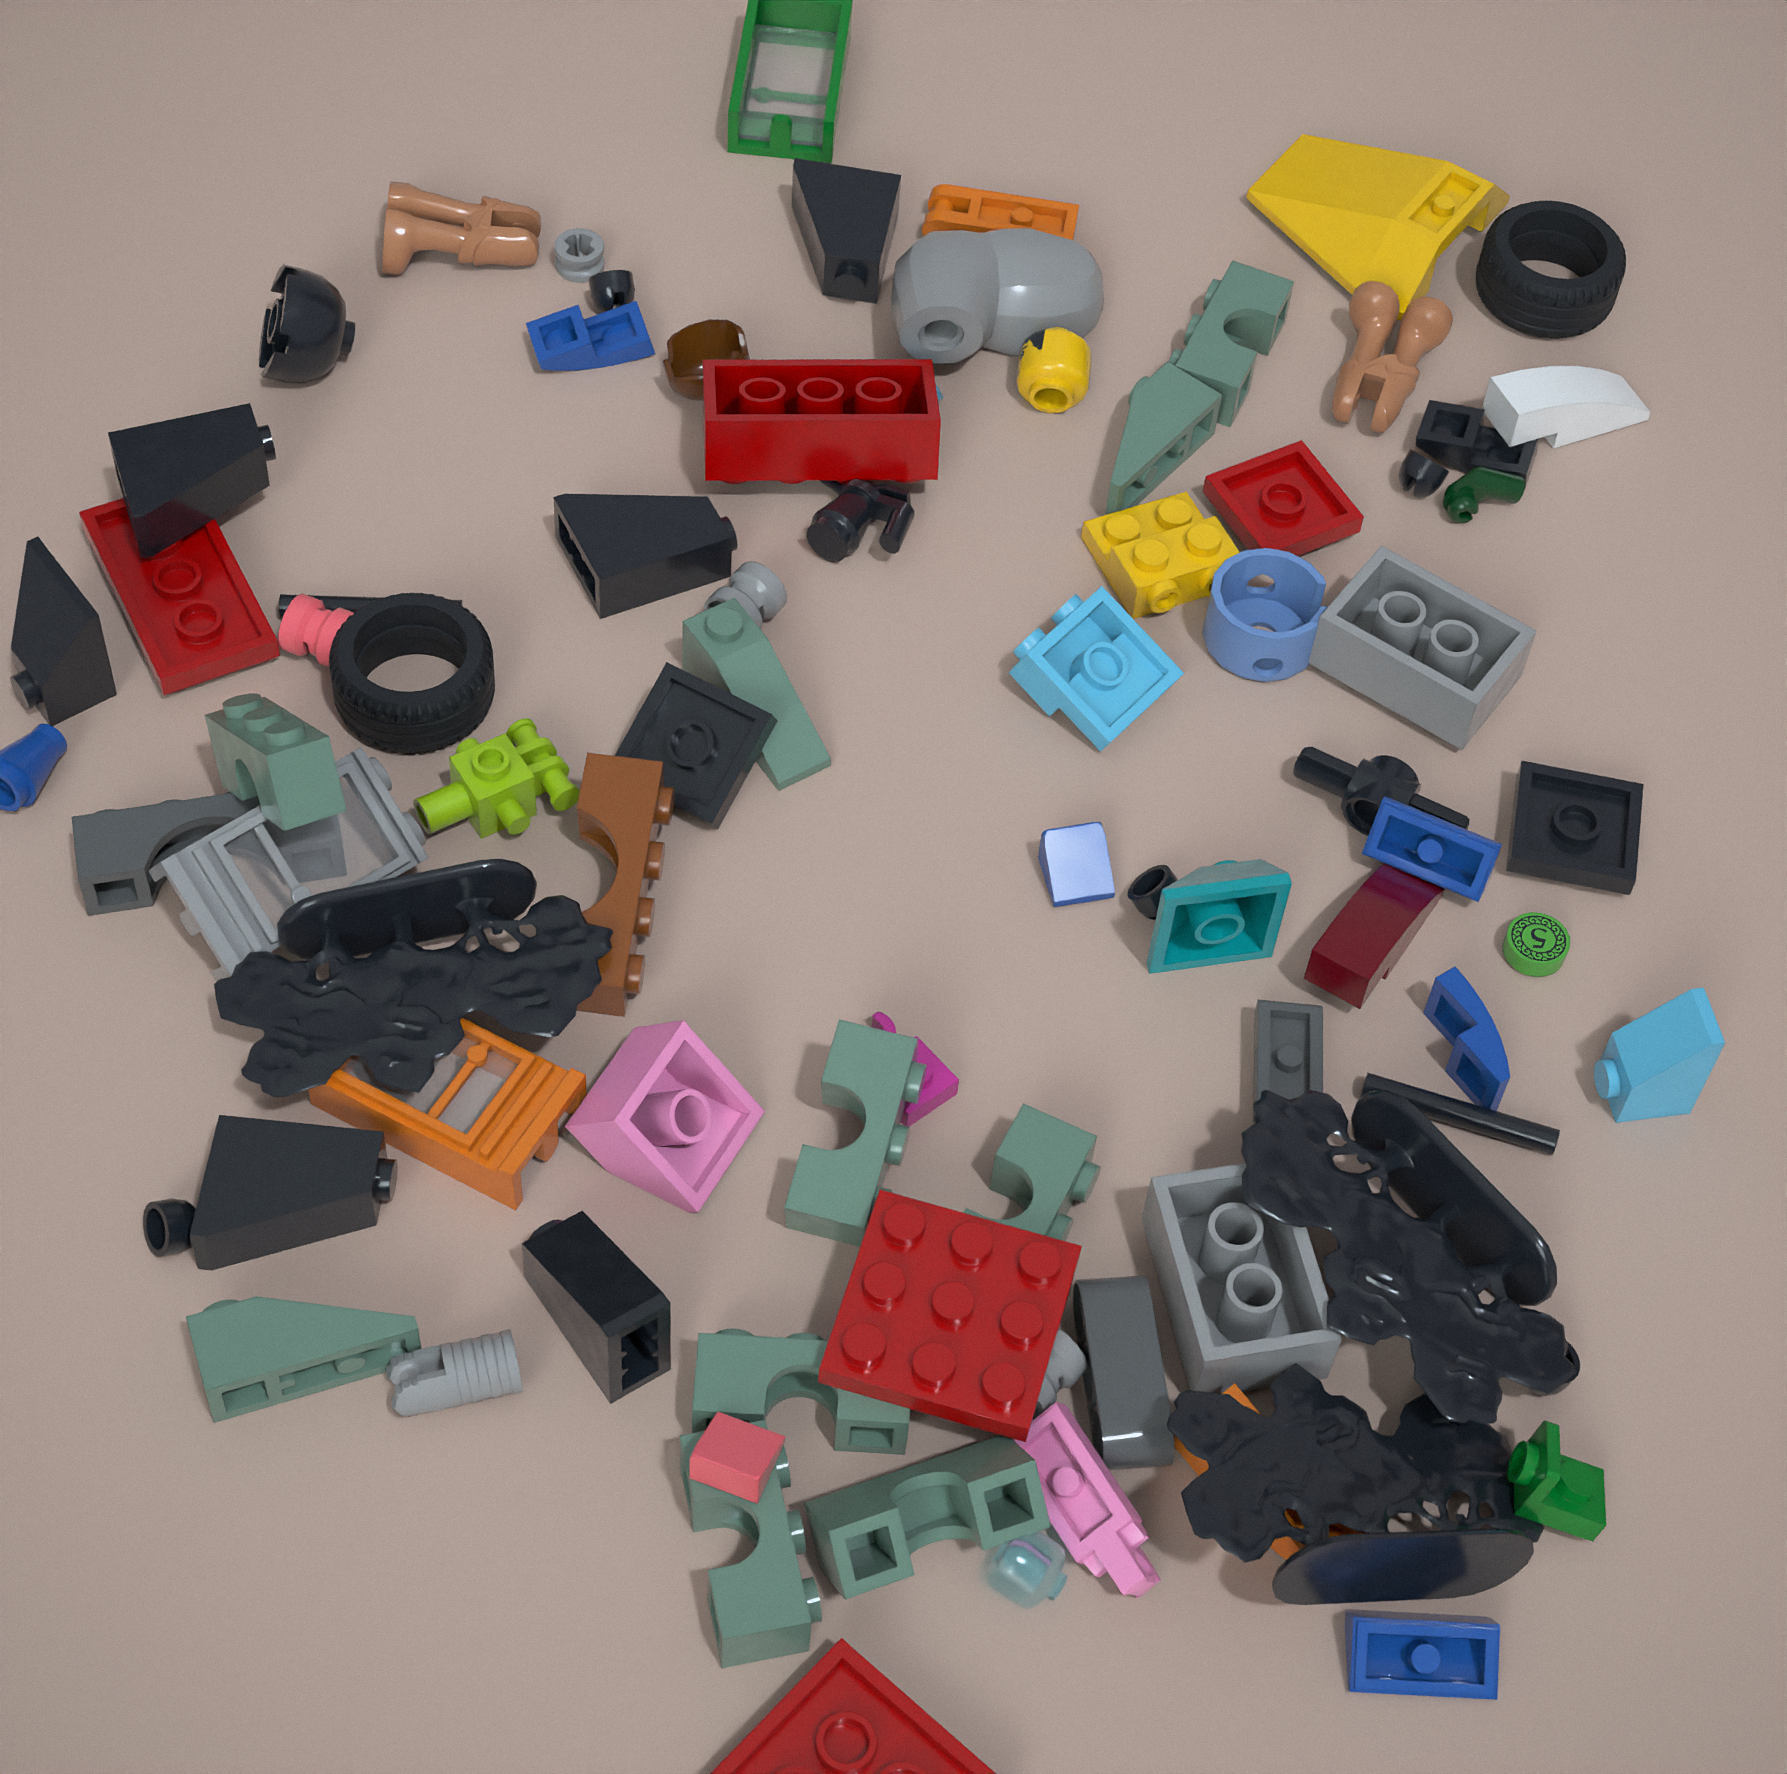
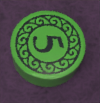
M1538 912L1519 915L1510 923L1503 940V954L1514 969L1525 975L1533 977L1549 976L1562 967L1570 948V936L1563 924L1552 916Z

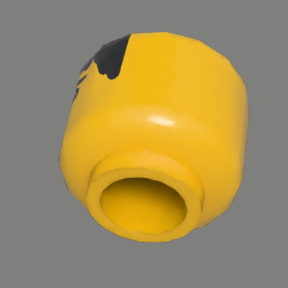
M1052 327L1034 332L1025 339L1019 353L1016 378L1019 393L1034 408L1046 413H1060L1077 405L1084 399L1089 389L1092 363L1089 345L1082 337L1061 327Z

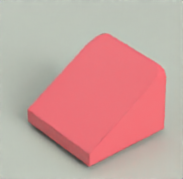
M717 1412L690 1456L689 1478L758 1504L785 1443V1436Z

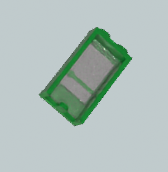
M748 0L728 108L727 153L794 160L798 158L832 163L848 50L851 41L853 0Z

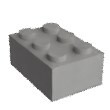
M1380 546L1320 615L1308 663L1463 750L1521 678L1537 631L1391 550Z
M1246 1163L1151 1177L1141 1219L1189 1389L1193 1391L1222 1394L1234 1383L1242 1392L1270 1388V1385L1283 1371L1289 1370L1295 1363L1319 1380L1327 1379L1342 1340L1339 1332L1327 1328V1303L1329 1298L1307 1228L1284 1225L1248 1206L1243 1199L1242 1173L1247 1166Z

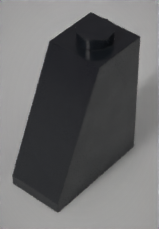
M795 158L793 163L791 207L824 296L877 304L898 219L901 175Z
M250 403L108 432L116 475L141 559L156 555L270 486L266 461L276 460L274 443L269 426H257Z
M561 494L553 497L555 537L600 619L731 577L732 551L737 550L738 547L736 533L728 517L720 518L708 496Z
M219 1115L190 1231V1239L198 1269L216 1270L377 1226L381 1201H392L398 1173L397 1160L387 1158L384 1132Z
M583 1211L563 1221L556 1219L543 1224L532 1233L528 1240L522 1243L525 1279L610 1404L671 1370V1303L644 1272Z

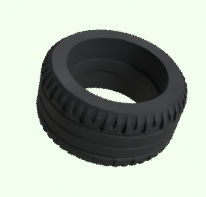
M1534 201L1520 204L1500 214L1486 233L1476 268L1478 295L1485 304V307L1497 319L1519 332L1541 338H1567L1582 335L1600 325L1613 309L1626 270L1625 248L1616 232L1603 219L1582 207L1560 201ZM1541 260L1556 263L1568 268L1580 278L1562 279L1549 277L1528 268L1521 261Z
M412 592L393 594L371 601L370 604H366L361 609L356 610L353 615H350L342 623L331 645L329 668L337 711L346 726L357 737L362 738L366 743H371L372 746H380L381 749H389L391 752L398 751L411 754L437 751L439 748H446L448 745L456 744V741L463 740L465 736H469L472 730L479 727V724L483 722L489 712L495 693L494 660L490 638L480 620L473 613H470L467 608L462 607L459 603H454L451 599H445L434 594ZM411 654L439 657L452 663L459 669L452 677L435 687L412 692L390 690L373 683L367 678L382 663L399 656Z

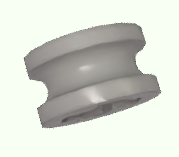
M575 228L563 232L555 240V268L564 279L571 282L584 283L588 282L591 276L604 271V242L594 231Z

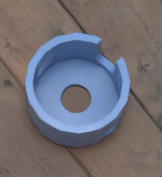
M1270 548L1244 550L1226 559L1214 573L1202 633L1208 652L1224 669L1245 679L1261 682L1286 680L1304 671L1309 665L1308 662L1319 617L1328 607L1321 606L1326 587L1324 577L1310 562L1290 552ZM1262 574L1274 580L1273 584L1267 587H1251L1247 585L1248 581ZM1254 626H1262V627H1266V628H1268V629H1270V630H1272V631H1266V630L1256 629V628H1253V627H1254Z

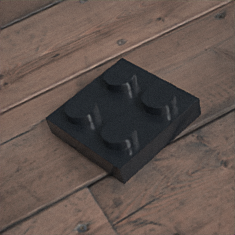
M666 662L615 756L663 762L664 787H672L675 791L673 807L719 829L778 720L771 713Z
M1521 761L1516 775L1506 871L1630 895L1637 875L1644 784Z

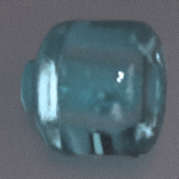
M1040 1531L1018 1537L999 1546L988 1567L987 1581L996 1591L1026 1609L1036 1607L1045 1597L1053 1601L1063 1589L1068 1578L1066 1574L1061 1572L1066 1560L1065 1550L1061 1545Z

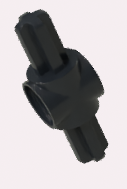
M1310 746L1302 749L1295 762L1294 776L1343 798L1341 809L1345 819L1355 830L1364 835H1369L1384 796L1464 829L1469 827L1470 820L1466 815L1419 795L1421 784L1416 773L1408 764L1398 758L1379 755L1373 757L1370 761L1363 759L1358 767Z

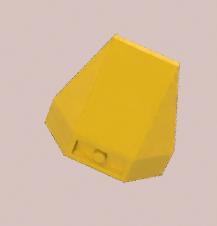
M1302 134L1248 189L1246 196L1257 209L1350 294L1353 295L1355 288L1360 284L1369 281L1381 282L1391 287L1398 295L1400 307L1397 320L1399 321L1402 320L1406 307L1413 299L1425 296L1429 292L1436 261L1439 256L1467 226L1483 232L1508 204L1510 197L1509 194L1494 183L1446 160Z

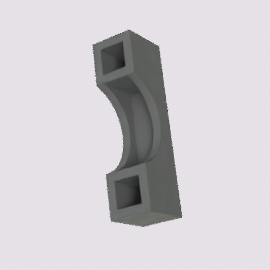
M226 792L220 795L186 800H166L159 804L119 810L104 809L93 814L71 817L78 880L88 916L154 906L157 895L166 882L167 877L165 876L155 882L149 870L164 859L260 805L259 797L256 796L242 801L231 792ZM337 814L286 831L270 820L263 822L264 827L299 883L347 876ZM253 829L224 845L229 855L247 857L261 863L277 877L282 886L287 885Z

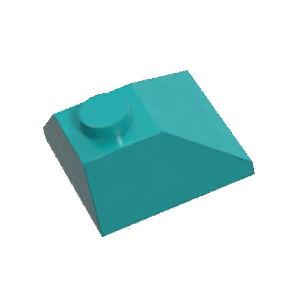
M1263 859L1242 862L1225 860L1212 866L1199 867L1162 889L1146 962L1149 974L1272 957L1292 885L1289 873Z

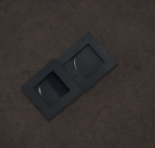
M1429 400L1416 436V447L1463 473L1469 472L1474 467L1482 466L1523 477L1525 482L1524 490L1526 489L1537 454L1538 439L1509 447L1496 428L1483 426L1485 409Z

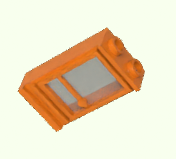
M464 1018L460 1019L465 1034L463 1040L449 1055L436 1058L433 1062L435 1071L420 1093L407 1089H397L375 1081L374 1072L369 1068L366 1059L357 1055H351L340 1068L333 1072L325 1085L308 1089L311 1105L357 1129L383 1131L386 1144L515 1211L523 1201L522 1170L532 1156L545 1162L552 1157L558 1145V1120L564 1112L573 1115L587 1096L586 1074L572 1067L567 1071Z

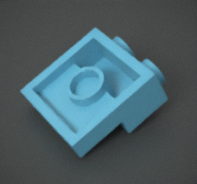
M1103 586L1085 601L1077 594L1069 599L1050 618L1057 626L1047 635L1039 627L1033 631L1013 651L1020 661L1008 672L1049 717L1060 708L1100 752L1184 674Z

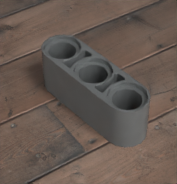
M1140 1275L1075 1280L1073 1286L1074 1323L1078 1347L1084 1354L1087 1362L1086 1372L1082 1376L1094 1448L1109 1470L1171 1466L1174 1459V1434L1167 1427L1171 1410L1147 1277Z

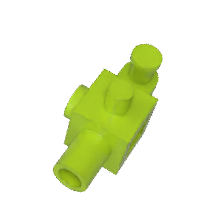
M523 718L514 722L507 729L506 733L483 743H479L475 738H469L461 742L456 748V754L449 757L451 784L414 799L413 803L417 817L428 834L467 818L480 839L505 828L512 835L525 831L531 823L530 817L537 815L536 796L547 792L551 797L550 803L554 809L564 811L573 807L578 802L580 790L576 784H572L567 778L570 771L569 766L561 756H556L557 749L551 740L546 737H540L536 732L537 727L534 722L529 718Z

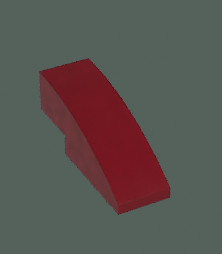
M1384 863L1350 898L1313 947L1304 979L1361 1009L1381 978L1386 980L1443 896L1445 888Z

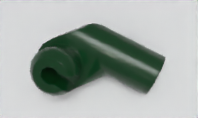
M1482 466L1474 467L1447 487L1443 495V507L1447 510L1448 516L1452 521L1465 523L1473 519L1472 514L1478 513V504L1485 498L1512 504L1520 501L1524 493L1525 482L1523 477Z

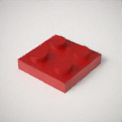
M1302 440L1205 476L1202 492L1247 550L1270 548L1300 556L1357 534L1361 530L1364 516Z

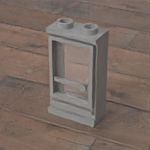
M362 747L335 762L347 811L284 831L263 816L261 805L164 859L149 870L155 882L165 876L167 877L186 910L179 914L184 927L192 936L201 932L221 966L211 971L216 982L219 979L232 976L235 966L242 962L250 952H272L282 946L277 938V923L284 912L301 899L322 892L395 878L429 858L422 847L425 845V837L419 824L408 812L401 813L389 793L392 789V783L388 773L375 757L368 758Z

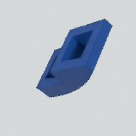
M637 301L586 319L583 318L579 305H575L526 323L541 370L573 371L597 369L635 361L655 354Z
M1454 966L1435 977L1423 1014L1453 1046L1445 1072L1475 1105L1497 1111L1510 1079L1505 1049L1495 1023L1484 1003L1467 979Z

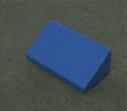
M1384 796L1361 854L1479 902L1487 888L1503 844Z
M1356 1609L1345 1610L1348 1691L1497 1700L1500 1624L1490 1617Z

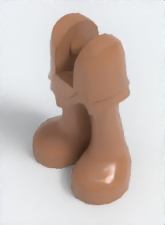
M390 181L384 230L383 274L397 275L404 273L413 254L422 250L454 253L458 255L459 263H474L476 266L487 264L508 266L534 265L539 256V241L537 238L541 231L540 214L529 206L505 202L497 198L492 199L482 196L481 204L467 203L421 190L409 183Z
M1375 281L1362 283L1355 288L1349 303V315L1357 332V342L1350 360L1341 367L1336 379L1332 397V413L1336 420L1349 424L1359 404L1360 397L1376 401L1370 427L1371 431L1384 433L1394 423L1400 414L1405 400L1415 389L1416 382L1420 376V371L1416 367L1419 360L1424 354L1441 345L1450 332L1453 316L1444 302L1434 297L1425 296L1413 299L1406 307L1402 317L1393 354L1380 356L1397 322L1400 307L1398 295L1391 287Z

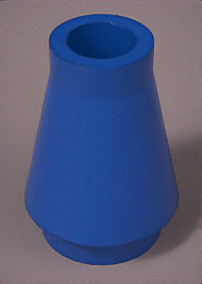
M39 724L29 734L0 750V809L16 811L20 807H27L33 804L56 762L67 750V742L64 736L55 727L49 724Z

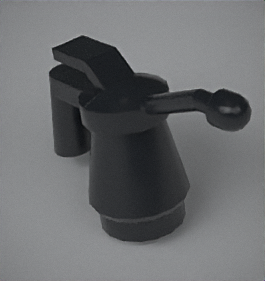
M860 479L850 480L845 486L836 480H819L839 494V496L818 510L812 517V523L807 529L806 537L814 552L828 561L837 562L843 560L846 555L857 550L869 524L878 519L887 522L879 538L881 547L888 553H898L915 515L914 509L911 506L910 491L887 484L872 486L870 483Z

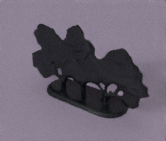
M500 858L477 860L322 892L301 899L288 908L278 921L277 938L287 952L308 961H290L268 951L250 952L242 962L235 966L231 977L219 979L214 984L216 1002L221 1019L264 1031V1037L251 1047L247 1062L241 1069V1072L250 1082L261 1084L262 1092L272 1097L284 1098L316 1086L325 1085L333 1072L340 1068L351 1055H357L366 1059L369 1068L374 1072L375 1081L397 1089H407L420 1093L435 1071L433 1062L436 1058L449 1055L463 1040L465 1034L460 1019L466 1013L480 1010L494 1017L499 1024L513 1032L546 1037L559 1036L576 1016L578 1004L589 998L595 987L602 981L597 960L612 949L610 938L613 935V929L587 923L582 915L579 902L564 895L545 897L532 905L526 916L522 919L514 920L524 913L535 899L537 881L532 871L515 861ZM532 924L536 928V935L532 937L526 936L520 932L519 926ZM491 928L492 934L498 935L504 929L520 943L519 948L513 952H504L489 943L484 930ZM464 934L455 944L441 949L428 950L417 945V943ZM475 936L480 946L468 953L464 949L467 940ZM370 954V955H369L368 957H366V958H356V959H355V956ZM329 962L330 977L324 981L317 979V967Z
M1269 1090L1261 1091L1260 1099L1253 1103V1110L1258 1122L1241 1133V1153L1247 1165L1242 1173L1243 1199L1249 1207L1268 1215L1284 1225L1297 1227L1314 1226L1329 1229L1336 1238L1338 1249L1324 1256L1323 1260L1325 1281L1334 1290V1297L1327 1303L1328 1329L1370 1345H1374L1379 1340H1386L1394 1335L1407 1338L1410 1341L1412 1359L1415 1364L1414 1380L1422 1387L1440 1413L1454 1422L1467 1423L1471 1419L1482 1424L1495 1423L1497 1421L1498 1407L1502 1401V1390L1498 1381L1501 1377L1548 1394L1576 1373L1574 1365L1565 1357L1568 1343L1565 1338L1564 1325L1549 1314L1520 1307L1537 1306L1551 1298L1557 1285V1265L1550 1247L1536 1228L1416 1106L1403 1096L1387 1090L1369 1091L1356 1102L1351 1122L1354 1140H1352L1347 1132L1349 1121L1342 1105L1330 1094L1308 1090L1301 1096L1289 1100ZM1330 1134H1337L1347 1143L1343 1146L1329 1145L1326 1139ZM1335 1155H1358L1357 1160L1362 1165L1368 1163L1371 1169L1363 1173L1342 1171L1335 1165L1333 1157ZM1374 1177L1380 1178L1382 1185L1379 1193H1372L1368 1180ZM1389 1187L1418 1218L1412 1217L1400 1208L1393 1200ZM1485 1288L1495 1294L1494 1301L1489 1305L1483 1304L1478 1296Z
M1297 1363L1289 1370L1283 1371L1270 1385L1274 1395L1272 1401L1275 1411L1269 1418H1265L1251 1408L1243 1406L1230 1394L1186 1390L1179 1393L1174 1401L1176 1410L1169 1415L1167 1421L1168 1430L1179 1438L1190 1453L1206 1460L1209 1465L1207 1471L1195 1478L1181 1492L1194 1535L1202 1539H1214L1224 1551L1235 1555L1245 1563L1260 1559L1269 1550L1273 1541L1278 1538L1288 1536L1303 1544L1305 1547L1293 1553L1278 1567L1272 1580L1275 1597L1286 1604L1320 1605L1447 1599L1475 1595L1500 1585L1522 1570L1534 1553L1533 1543L1538 1542L1544 1530L1543 1524L1514 1515V1483L1510 1482L1507 1476L1508 1464L1513 1451L1506 1436L1497 1432L1489 1424H1482L1471 1419L1467 1423L1449 1420L1440 1413L1426 1393L1405 1404L1399 1417L1400 1424L1393 1436L1382 1435L1373 1430L1367 1412L1344 1395H1331L1326 1392L1322 1382ZM1459 1490L1469 1496V1509L1467 1518L1464 1514H1455L1458 1521L1457 1524L1450 1520L1446 1505L1451 1493ZM1423 1501L1438 1506L1440 1518L1429 1514L1423 1507ZM1481 1502H1486L1493 1510L1491 1517L1481 1518L1478 1512ZM1287 1508L1297 1511L1305 1529L1291 1525L1285 1515ZM1398 1513H1413L1429 1520L1442 1531L1389 1532L1387 1525L1391 1516ZM1339 1523L1358 1532L1367 1533L1329 1537V1525ZM1486 1524V1525L1491 1526V1527H1493V1528H1495V1529H1479V1528H1481L1483 1525Z

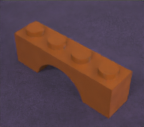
M587 752L577 803L579 837L600 850L613 864L617 873L613 884L604 897L592 907L582 912L587 923L613 929V935L610 938L612 949L597 960L602 981L595 987L589 998L578 1004L577 1011L625 1017L629 993H641L645 970V955H637L636 952L639 936H651L655 913V898H647L649 880L660 881L665 855V843L656 842L659 824L670 826L674 806L675 791L672 787H664L663 762Z

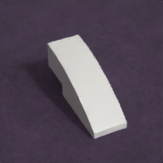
M1546 366L1490 377L1482 409H1485L1484 414L1509 447L1545 437L1553 449L1647 421L1651 413L1621 375L1602 369L1582 366Z

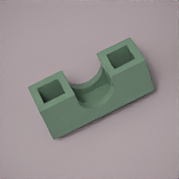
M1233 260L1222 280L1215 278L1212 280L1203 304L1204 314L1195 313L1191 318L1184 339L1185 349L1180 350L1176 348L1169 360V363L1222 394L1217 423L1230 428L1249 393L1257 353L1268 356L1286 322L1294 285L1292 280Z
M256 693L242 694L229 698L222 703V710L204 715L222 787L242 801L258 796L263 816L279 828L286 831L347 811L328 735L268 698H261V695Z
M839 1019L821 1079L822 1103L852 1112L860 1119L864 1129L855 1142L842 1149L825 1150L802 1144L784 1206L786 1228L858 1247L861 1246L879 1190L892 1193L891 1189L882 1187L888 1165L900 1166L904 1157L910 1127L901 1125L900 1122L906 1101L918 1104L923 1089L927 1065L917 1062V1038Z
M1023 1103L995 1154L990 1190L1016 1202L1023 1210V1213L1004 1220L988 1218L968 1208H965L963 1213L1066 1241L1073 1224V1218L1066 1215L1074 1200L1082 1203L1088 1200L1100 1173L1101 1166L1092 1163L1097 1136Z
M724 1329L715 1334L698 1333L692 1405V1433L705 1431L717 1412L750 1423L766 1420L771 1409L783 1400L793 1397H806L821 1403L832 1415L835 1424L834 1451L905 1455L910 1409L818 1383L819 1367L829 1341L824 1340L818 1335L796 1333L786 1338L754 1336L752 1333L741 1329Z
M766 1420L750 1422L753 1425L768 1430ZM704 1431L680 1435V1471L693 1532L714 1528H730L744 1534L755 1547L754 1551L746 1559L737 1564L708 1570L707 1601L721 1668L809 1651L811 1624L821 1622L822 1613L814 1577L801 1578L796 1556L806 1553L805 1535L798 1509L786 1512L781 1489L791 1486L789 1464L784 1445L758 1504L690 1479V1456Z
M1002 1435L804 1503L820 1570L845 1600L914 1576L910 1555L928 1544L947 1539H967L976 1543L984 1551L1051 1527L1035 1459L1011 1438Z

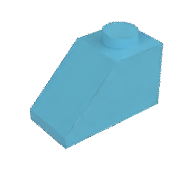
M1704 987L1688 990L1611 1034L1600 1060H1597L1595 1063L1594 1081L1599 1096L1602 1099L1608 1100L1616 1123L1691 1113L1725 1045Z

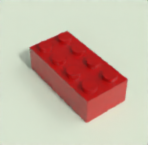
M932 359L703 360L705 481H721L727 484H741L746 481H780L786 484H798L807 480H836L841 483H847L853 479L895 480L900 483L938 480L941 417Z

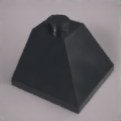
M37 536L26 543L11 642V651L17 674L11 676L10 681L22 705L27 710L36 707L46 722L54 726L117 695L99 614Z

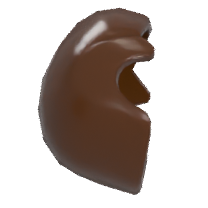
M708 319L690 324L673 334L667 340L668 359H664L663 363L669 385L678 395L690 400L703 401V360H750L745 334L740 326L730 320Z

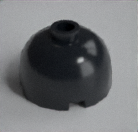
M283 264L279 268L271 288L272 292L280 293L281 297L280 299L276 298L272 309L266 308L259 348V367L264 368L260 375L263 378L281 382L306 383L317 380L334 367L339 354H350L355 337V322L346 320L345 301L338 289L326 278L306 269Z

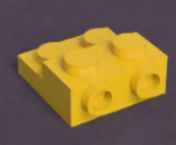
M1187 491L1083 521L1081 538L1125 610L1133 619L1151 613H1164L1175 606L1210 597L1214 573L1226 559L1240 553L1218 518L1213 516L1204 519Z

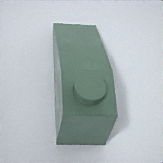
M1168 361L1151 377L1144 376L1135 384L1128 399L1130 408L1110 482L1105 515L1137 506L1214 435L1222 394Z
M735 597L682 621L683 670L771 713L778 720L755 761L778 791L831 766V757L768 638Z
M256 1296L242 1301L231 1299L218 1301L209 1305L200 1313L186 1316L214 1423L386 1373V1367L389 1366L390 1358L405 1352L410 1353L421 1349L419 1329L415 1316Z

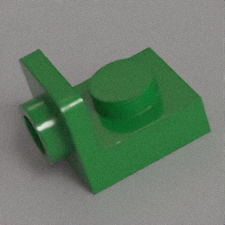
M1544 1420L1527 1442L1520 1441L1516 1445L1509 1460L1507 1476L1508 1480L1514 1483V1515L1593 1542L1607 1526L1604 1469L1561 1455L1560 1427L1558 1424Z

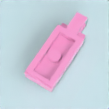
M1055 1402L1032 1421L1026 1442L1016 1439L1012 1440L1035 1459L1049 1521L1075 1561L1085 1564L1095 1577H1101L1108 1571L1123 1595L1131 1594L1140 1598L1161 1581L1145 1552L1139 1547L1149 1539L1145 1528L1140 1524L1143 1520L1065 1404Z

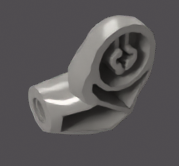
M1030 228L995 229L981 233L964 230L929 232L896 261L891 295V311L900 344L913 358L932 359V363L936 364L957 363L973 355L981 347L1009 355H1019L1026 338L1034 332L1052 327L1067 329L1084 338L1096 327L1104 304L1102 273L1092 254L1073 240Z

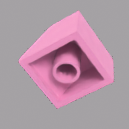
M682 1020L635 1027L565 1127L607 1172L689 1213H697L765 1111L687 1023Z

